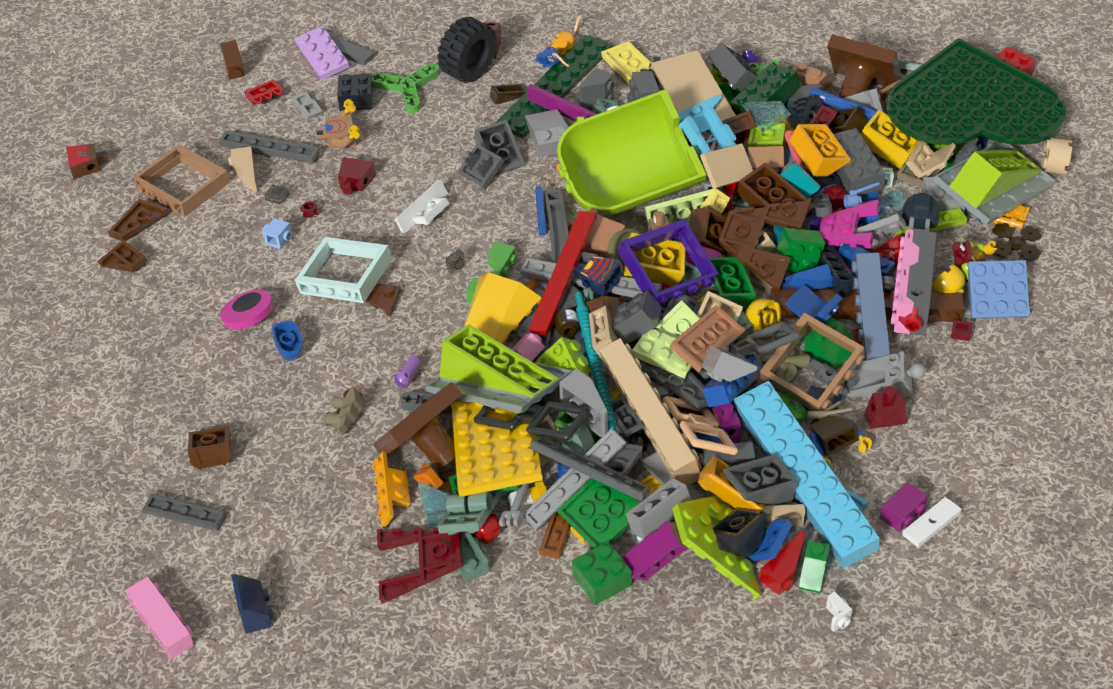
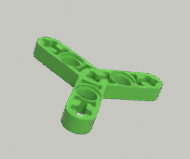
M431 63L407 77L384 73H373L371 75L373 87L401 92L406 111L416 113L420 110L417 89L438 77L440 70L437 64Z

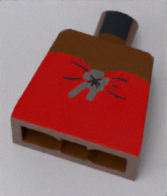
M94 144L66 147L73 179L100 171L99 162L109 160L107 151L96 152Z

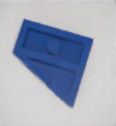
M788 519L774 520L763 533L761 546L754 551L753 555L746 559L750 561L775 559L780 552L781 545L789 535L792 523Z

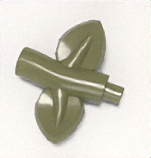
M794 348L775 374L786 382L791 383L797 375V368H809V354L795 355ZM769 354V357H762V365L766 364L773 354Z

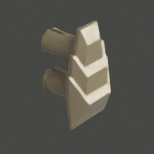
M351 386L346 397L334 396L332 398L331 406L334 409H341L339 414L327 412L324 415V423L326 425H336V429L341 435H344L351 428L363 409L364 398L354 386Z

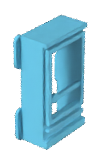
M710 107L702 115L695 118L687 116L678 125L680 129L684 130L699 157L704 153L711 152L707 144L713 141L717 142L720 149L736 145L734 142L736 136L728 124L723 125L713 107ZM709 130L714 138L705 141L701 133Z

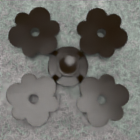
M1008 224L995 225L992 233L999 238L1009 239L1008 243L1000 241L993 247L997 248L994 255L1006 258L1008 254H1012V250H1021L1019 254L1027 261L1037 260L1039 255H1041V250L1035 248V246L1024 245V240L1035 242V240L1041 239L1042 235L1039 233V229L1026 226L1025 229L1020 231L1022 235L1019 238L1012 237L1014 230Z

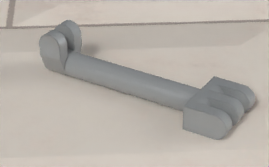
M529 483L519 486L510 511L502 512L499 520L501 527L521 525L524 515L519 509Z

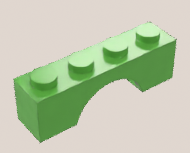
M494 242L488 252L489 266L494 269L491 272L492 274L502 277L509 276L510 268L517 262L515 246ZM473 278L466 289L467 303L471 304L479 278Z

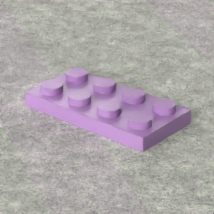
M323 26L294 39L296 45L320 80L350 67L348 61Z

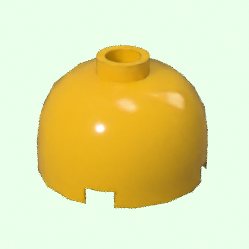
M955 264L949 266L951 270L948 273L944 271L934 281L931 292L963 294L965 292L963 287L966 284L964 273Z
M761 298L749 305L745 315L754 325L753 331L755 333L776 324V321L780 322L781 309L780 305L774 302V300Z

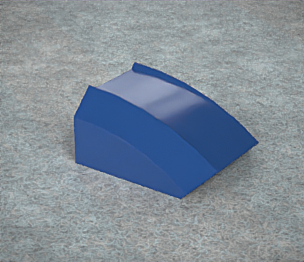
M822 265L785 277L781 289H799L803 285L809 289L819 290L831 287L832 275L829 265Z

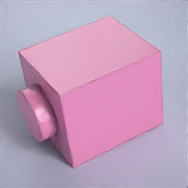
M526 333L511 350L532 362L545 346L541 343L542 339L537 334Z

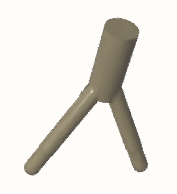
M837 401L823 411H807L806 418L823 419L828 415L853 411V407L833 410L841 404V401Z

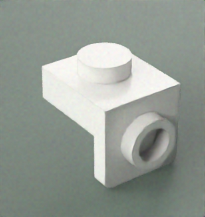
M834 591L828 595L826 608L834 615L831 623V630L833 632L839 628H846L851 622L852 609L847 601Z

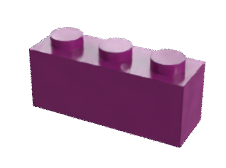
M665 522L654 533L647 535L639 545L630 548V552L624 555L623 559L632 571V579L646 581L687 550L688 547L681 542L677 524Z

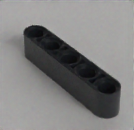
M825 245L817 265L819 267L828 264L832 275L831 288L840 297H849L852 295L853 274L834 245Z

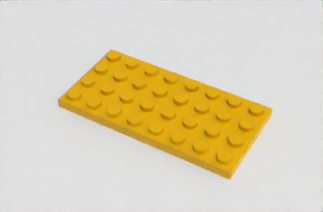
M459 399L451 403L457 485L460 497L543 480L539 452L529 448L531 441L537 438V435L527 433L526 428L529 424L520 423L513 431L476 424L474 417L484 405L476 402H465ZM498 407L497 409L492 408L486 417L511 422L518 413Z

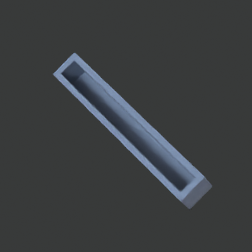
M879 253L856 254L855 260L851 262V270L855 272L853 289H857L855 306L859 308V312L856 313V321L860 323L861 329H858V340L862 341L865 355L864 361L890 355Z

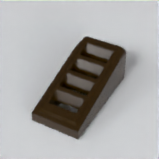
M522 84L491 86L490 98L497 105L521 98L527 91Z

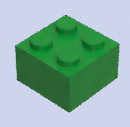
M784 228L775 254L791 257L788 272H802L816 268L825 242L819 231Z
M609 542L572 560L573 577L595 605L632 586V571Z

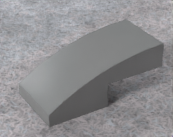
M307 91L292 97L293 104L305 118L309 119L322 113L315 99L312 100Z

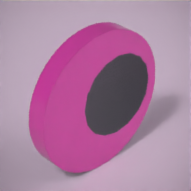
M265 290L247 291L226 303L221 310L220 318L229 329L247 328L263 320L273 309L274 302L271 295Z

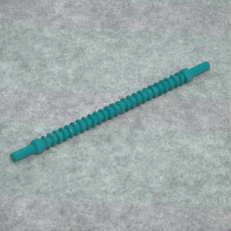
M576 292L575 298L578 306L576 311L594 384L607 409L608 431L613 429L617 433L615 427L617 421L613 413V405L611 404L602 362L592 346L589 310L584 303L582 293Z

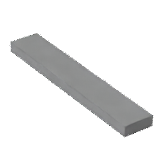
M610 429L584 457L605 466L627 445V442L613 429ZM570 468L523 513L524 518L538 531L557 512L556 510L591 477Z

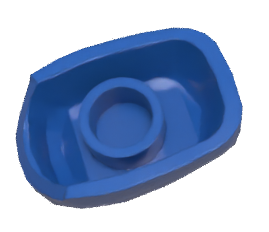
M288 320L274 324L272 327L273 338L281 357L288 361L299 358L302 354L303 341L296 323Z

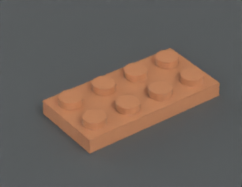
M716 305L677 337L669 347L697 372H700L704 369L702 364L711 345L724 350V347H729L741 337L745 329Z

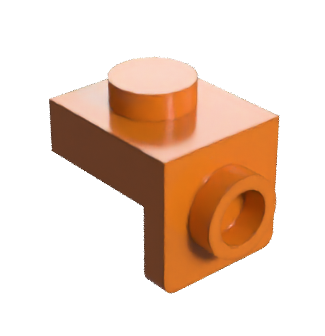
M428 463L423 464L413 476L425 491L437 489L443 484L438 474Z

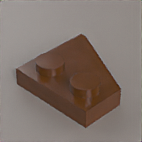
M123 240L97 262L101 267L135 272L147 262V259Z
M377 283L365 302L370 303L376 309L380 308L385 311L387 316H391L401 288L400 286Z

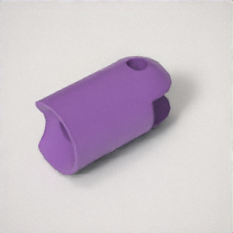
M411 355L404 363L402 369L395 375L394 382L398 387L405 388L413 381L422 365L418 357Z

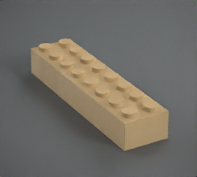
M621 338L599 349L608 373L643 423V430L671 476L686 486L698 481L702 467L698 461L699 457L696 451L689 447L686 435L684 433L681 434L679 431L680 427L677 421L669 415L670 411L665 402L662 403L659 399L661 397L655 387L652 388L650 378L646 372H642V366L638 359H634L632 356L633 352L628 343L624 345Z

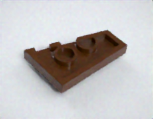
M138 199L108 231L109 237L126 241L169 214L168 208Z

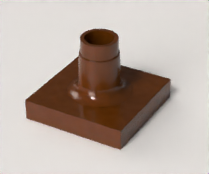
M831 35L827 48L833 71L845 76L839 97L845 98L867 91L871 83L886 86L889 83L901 80L897 51Z
M452 382L378 439L373 446L380 454L382 451L388 454L406 440L413 441L440 470L455 458V445L452 438L439 422L438 416L440 412L462 395Z

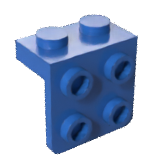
M803 285L788 299L786 306L799 317L806 313L824 324L840 307L838 303L842 297L836 293L826 304L807 286Z

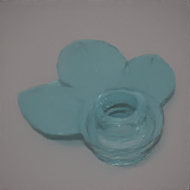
M892 190L887 195L878 197L880 205L890 206V208H893L898 213L902 211L905 204L902 191ZM879 209V214L887 209Z

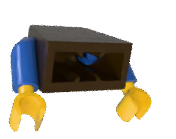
M829 415L821 420L813 419L811 421V433L808 437L829 467L831 462L829 459L824 458V455L829 456L859 441L858 450L865 453L866 446L869 449L871 448L872 440L868 437H863L862 431L851 419Z

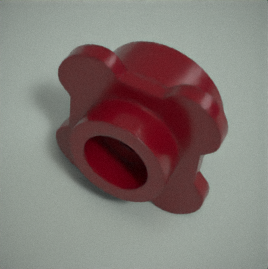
M307 201L300 207L304 218L320 213L316 208L317 205L312 201Z

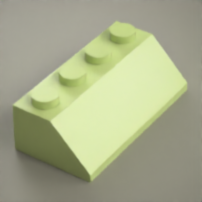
M716 188L645 207L644 211L648 227V219L653 218V214L657 211L664 213L669 224L685 219L689 225L692 210L699 209Z

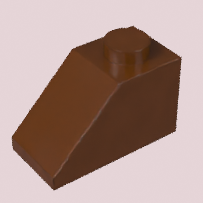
M236 40L220 43L229 80L245 76Z

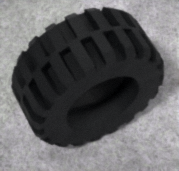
M467 16L456 20V23H452L449 26L450 28L445 31L444 37L441 38V44L438 47L439 54L437 55L441 70L464 83L476 81V78H480L488 70L487 68L492 64V59L495 57V50L497 49V37L494 30L489 25Z

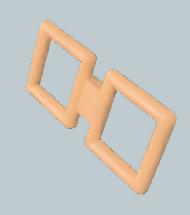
M669 396L663 398V402H665L675 420L681 421L680 428L692 446L730 455L738 453V449L726 432L718 428L719 423L708 407L697 410L682 399ZM677 407L699 411L703 416L680 413ZM694 432L717 436L723 444L698 439Z

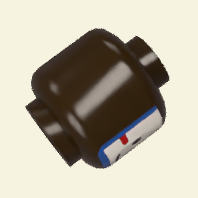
M564 309L556 314L554 323L557 333L566 338L574 337L581 328L577 312L571 309Z

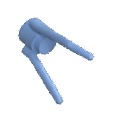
M880 182L856 190H850L849 195L844 196L845 208L861 205V196H857V193L880 185ZM880 205V209L889 210L890 206Z

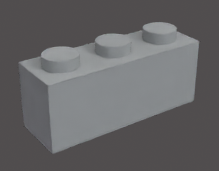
M672 478L628 511L626 516L632 533L644 540L647 535L658 530L661 524L675 519L672 508L678 503L691 501L687 486Z

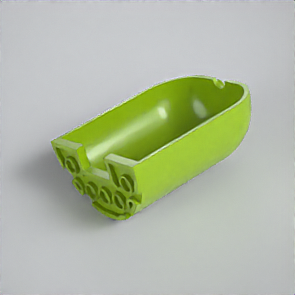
M666 89L578 121L568 127L560 137L557 147L561 167L558 169L561 179L565 178L566 183L564 185L567 193H571L578 205L585 211L596 208L597 215L613 216L706 181V172L694 147H689L682 130L678 126L680 124L679 115Z

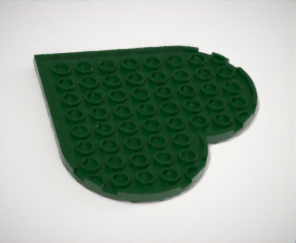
M960 38L956 39L894 85L889 92L886 105L890 120L901 132L917 141L938 145L966 143L981 135L992 141L1007 144H1036L1055 136L1063 127L1066 118L1065 103L1059 99L1058 93L1053 88Z

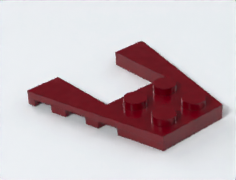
M414 528L413 531H403L402 529L383 531L382 529H377V547L380 551L418 542L420 572L379 581V600L381 603L393 600L462 568L461 532L449 535L447 533H439L438 528H433V530Z

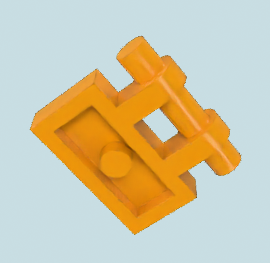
M1020 205L993 221V223H1006L1010 228L1022 229L1028 217L1030 207Z

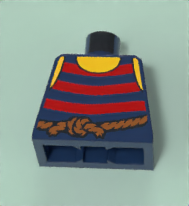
M593 256L587 264L580 262L576 266V273L580 274L582 285L585 288L591 287L600 296H607L624 275L621 260Z

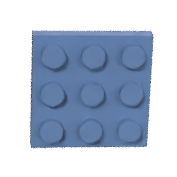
M1026 260L967 263L971 319L1022 318L1030 316Z

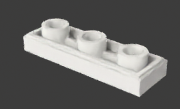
M944 497L903 530L902 535L919 548L960 515L962 509L947 497Z

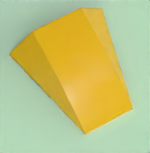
M488 272L478 279L464 327L470 324L503 344L508 339L507 335L512 330L515 331L517 329L518 323L532 312L531 309L536 303H540L542 297L520 282Z

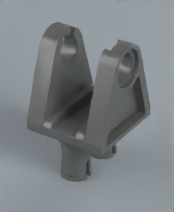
M632 437L631 443L623 447L605 466L636 481L643 469L642 445L644 441L640 437H638L637 443H635L636 437Z

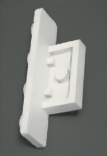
M437 180L395 218L402 233L409 231L415 224L427 225L431 223L436 215L444 211L449 202L447 198H444L448 192L441 180Z

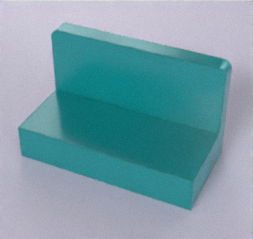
M788 163L784 166L780 176L806 198H809L820 189V185L797 163L792 165Z

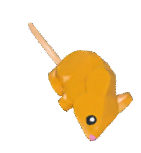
M582 15L578 17L573 33L561 31L557 38H553L554 43L550 49L556 48L559 54L564 56L567 53L566 51L575 45L574 35Z

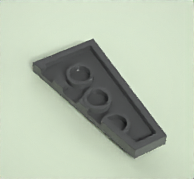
M642 360L639 361L642 366L641 370L644 373L646 372L647 375L694 408L700 410L708 407L702 391L705 386L691 372H689L686 378H682Z

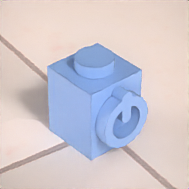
M276 218L270 223H266L262 231L265 244L281 249L292 237L290 223Z

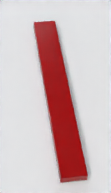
M578 212L530 324V333L548 336L597 219L595 212Z

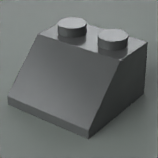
M596 68L579 86L580 106L592 111L593 105L596 104L598 98L614 100L615 82L613 74Z

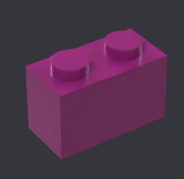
M907 482L881 506L880 519L898 532H901L905 527L907 528L914 522L916 516H921L925 513L928 507L926 505L928 495Z

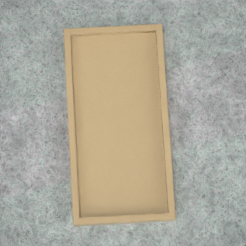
M698 50L651 63V69L662 89L667 90L677 113L720 94L722 96L721 102L716 109L714 108L720 120L723 121L736 116Z

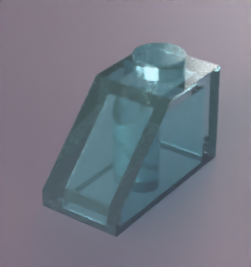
M422 482L418 483L419 495L428 527L436 526L447 513V493Z

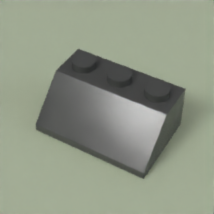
M721 42L708 56L712 62L711 66L720 71L719 75L728 80V85L734 90L737 88L742 91L758 76L755 70L739 53Z

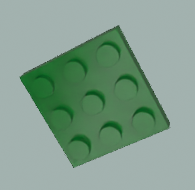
M591 478L556 511L594 549L606 542L612 544L630 527L626 513L638 505L639 502L633 497Z

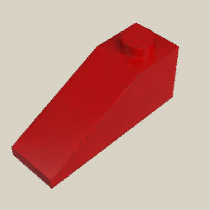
M803 530L780 550L775 559H770L760 569L759 581L779 596L785 590L789 591L794 585V578L805 541L806 533Z

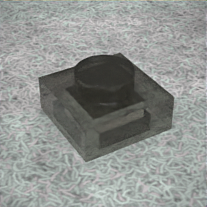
M273 184L264 195L265 200L281 205L289 195L288 188Z
M460 249L446 258L447 271L451 274L462 269L465 265L464 252Z

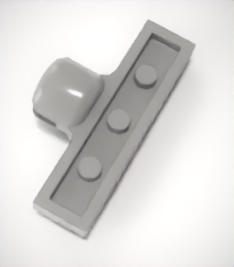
M895 214L857 228L856 234L872 232V248L868 249L873 251L888 241L885 238L887 237L886 234L900 231V229L906 227V223L899 214ZM841 243L840 246L834 245L837 251L843 245V243Z

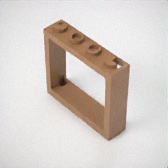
M180 144L134 177L135 188L139 193L146 194L151 200L158 201L162 206L168 207L174 213H179L184 217L230 183L227 170ZM180 162L211 179L183 201L152 185L154 181Z
M804 313L793 327L800 334V338L776 349L760 370V379L763 382L769 381L773 388L789 395L794 401L809 410L823 411L831 406L833 397L841 393L842 385L846 380L849 381L852 378L856 366L862 364V360L865 358L864 347ZM809 328L852 352V355L818 400L775 375Z

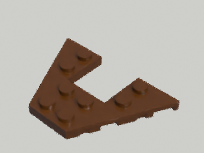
M812 198L793 203L792 201H787L784 204H768L766 207L757 209L750 207L744 210L730 211L719 238V245L780 292L791 257L757 250L756 247L765 223L783 228L802 229Z

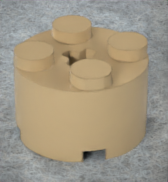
M1051 137L1049 140H1046L1043 145V152L1046 153L1045 157L1041 159L1040 168L1046 173L1066 175L1067 171L1064 169L1065 166L1070 164L1072 146L1069 145L1072 143V140Z

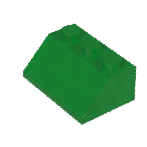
M709 257L719 273L714 280L718 296L742 306V312H745L755 300L756 294L743 263L735 257Z

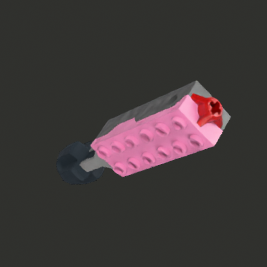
M918 193L911 195L902 208L901 217L905 220L906 226H909V229H906L905 237L901 236L892 309L896 313L892 312L891 324H895L894 332L925 336L930 308L936 232H929V228H935L939 222V206L931 195Z

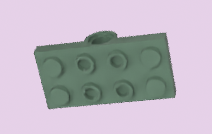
M487 491L462 497L459 494L448 495L446 498L447 513L438 524L439 533L452 535L458 532L467 531L468 533H475L479 531L501 498L503 491L492 493Z

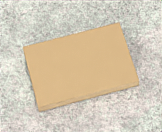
M743 144L700 155L713 189L737 183L753 171Z

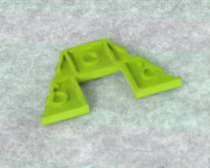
M717 495L676 504L672 511L682 544L693 550L703 560L708 558L714 563V569L726 578H729L737 587L739 585L745 587L751 592L754 600L759 598L761 593L752 563L746 558L720 550L711 524L717 525L734 510L733 506L722 502Z

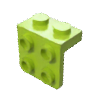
M562 337L536 361L538 364L573 371L578 369L587 375L592 372L588 365V360L581 351L580 344L575 340Z

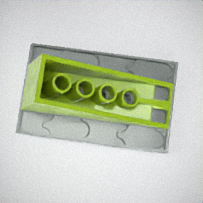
M997 142L982 151H974L971 157L937 174L932 180L937 185H940L939 187L950 196H953L962 206L966 207L978 219L980 218L985 225L1036 198L1037 195L1049 190L1057 182L1011 144Z
M468 324L443 340L439 378L428 384L426 391L436 394L452 382L462 394L457 398L459 400L476 402L494 409L499 407L514 413H522L528 410L533 403L539 402L544 395L553 392L559 385V382L573 370L533 363Z

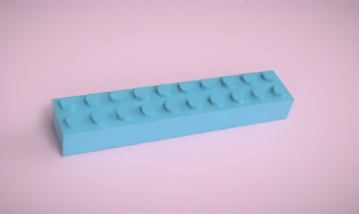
M767 381L736 397L733 400L734 409L766 457L776 454L798 480L794 499L798 505L804 504L806 517L823 542L830 544L829 550L841 568L844 569L879 550L880 538L770 382Z

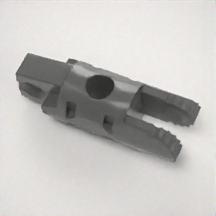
M978 138L965 143L957 154L953 166L971 157L974 151H980L981 145H976Z
M814 359L808 364L809 370L814 373V377L828 386L839 372L828 364H821ZM850 379L849 381L846 380L844 384L853 388L856 382ZM843 387L841 394L846 396L848 394L847 389Z

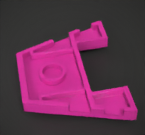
M879 199L822 217L819 233L825 245L840 246L841 243L850 244V247L864 245L865 248H872V232L856 234L859 217L879 214Z

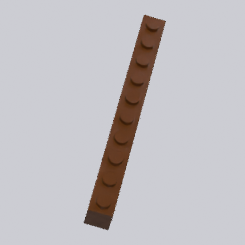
M771 288L770 300H774V302L780 305L781 318L800 319L799 316L786 306L788 299L798 289H781L778 292ZM810 289L826 304L835 295L833 290ZM852 290V295L849 297H842L838 303L840 307L831 315L832 318L837 320H856V313L859 312L858 306H855L857 290ZM883 291L886 320H891L892 312L896 313V311H892L895 291ZM931 292L928 321L952 323L953 320L962 321L964 312L962 293Z

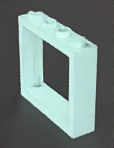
M325 237L295 279L298 290L301 294L364 303L392 261L389 246ZM331 253L373 259L358 284L314 278Z

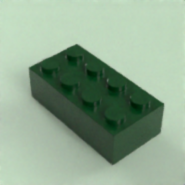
M769 64L730 102L734 114L738 115L750 111L755 125L764 124L801 87L797 70Z

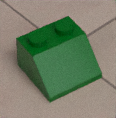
M830 317L824 323L854 341L846 326L836 319ZM814 330L805 336L804 352L822 364L826 363L834 369L839 368L852 355V352Z

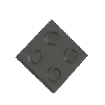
M476 144L471 152L467 151L468 157H463L464 163L458 173L486 189L505 160Z

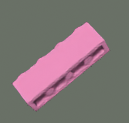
M146 577L125 590L130 604L170 659L194 646L191 638L194 634L188 625L184 626L182 624L183 619L177 610L173 612L170 600L167 596L162 597V590L157 582L152 583Z

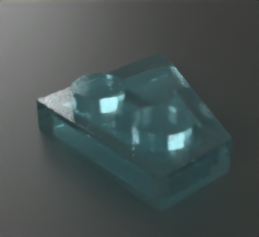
M781 101L746 102L743 106L746 111H750L753 121L762 132L788 119L791 115Z

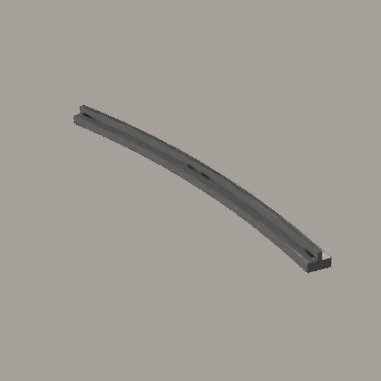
M561 189L544 191L550 230L552 263H557L568 238L567 218ZM555 324L551 326L548 336L546 335L543 353L562 337L557 333ZM555 391L544 395L535 405L544 406L548 401H553Z

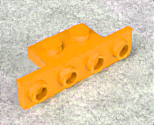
M382 451L373 462V470H375V486H377L376 500L379 503L378 517L381 521V527H386L394 516L393 506L408 508L411 502L407 471L388 468L386 452Z

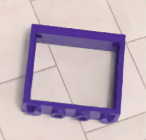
M685 219L623 240L617 250L642 293L648 290L660 305L666 303L669 299H678L685 293H694L701 287H710L714 284V280L719 274ZM678 237L702 276L657 292L634 252Z

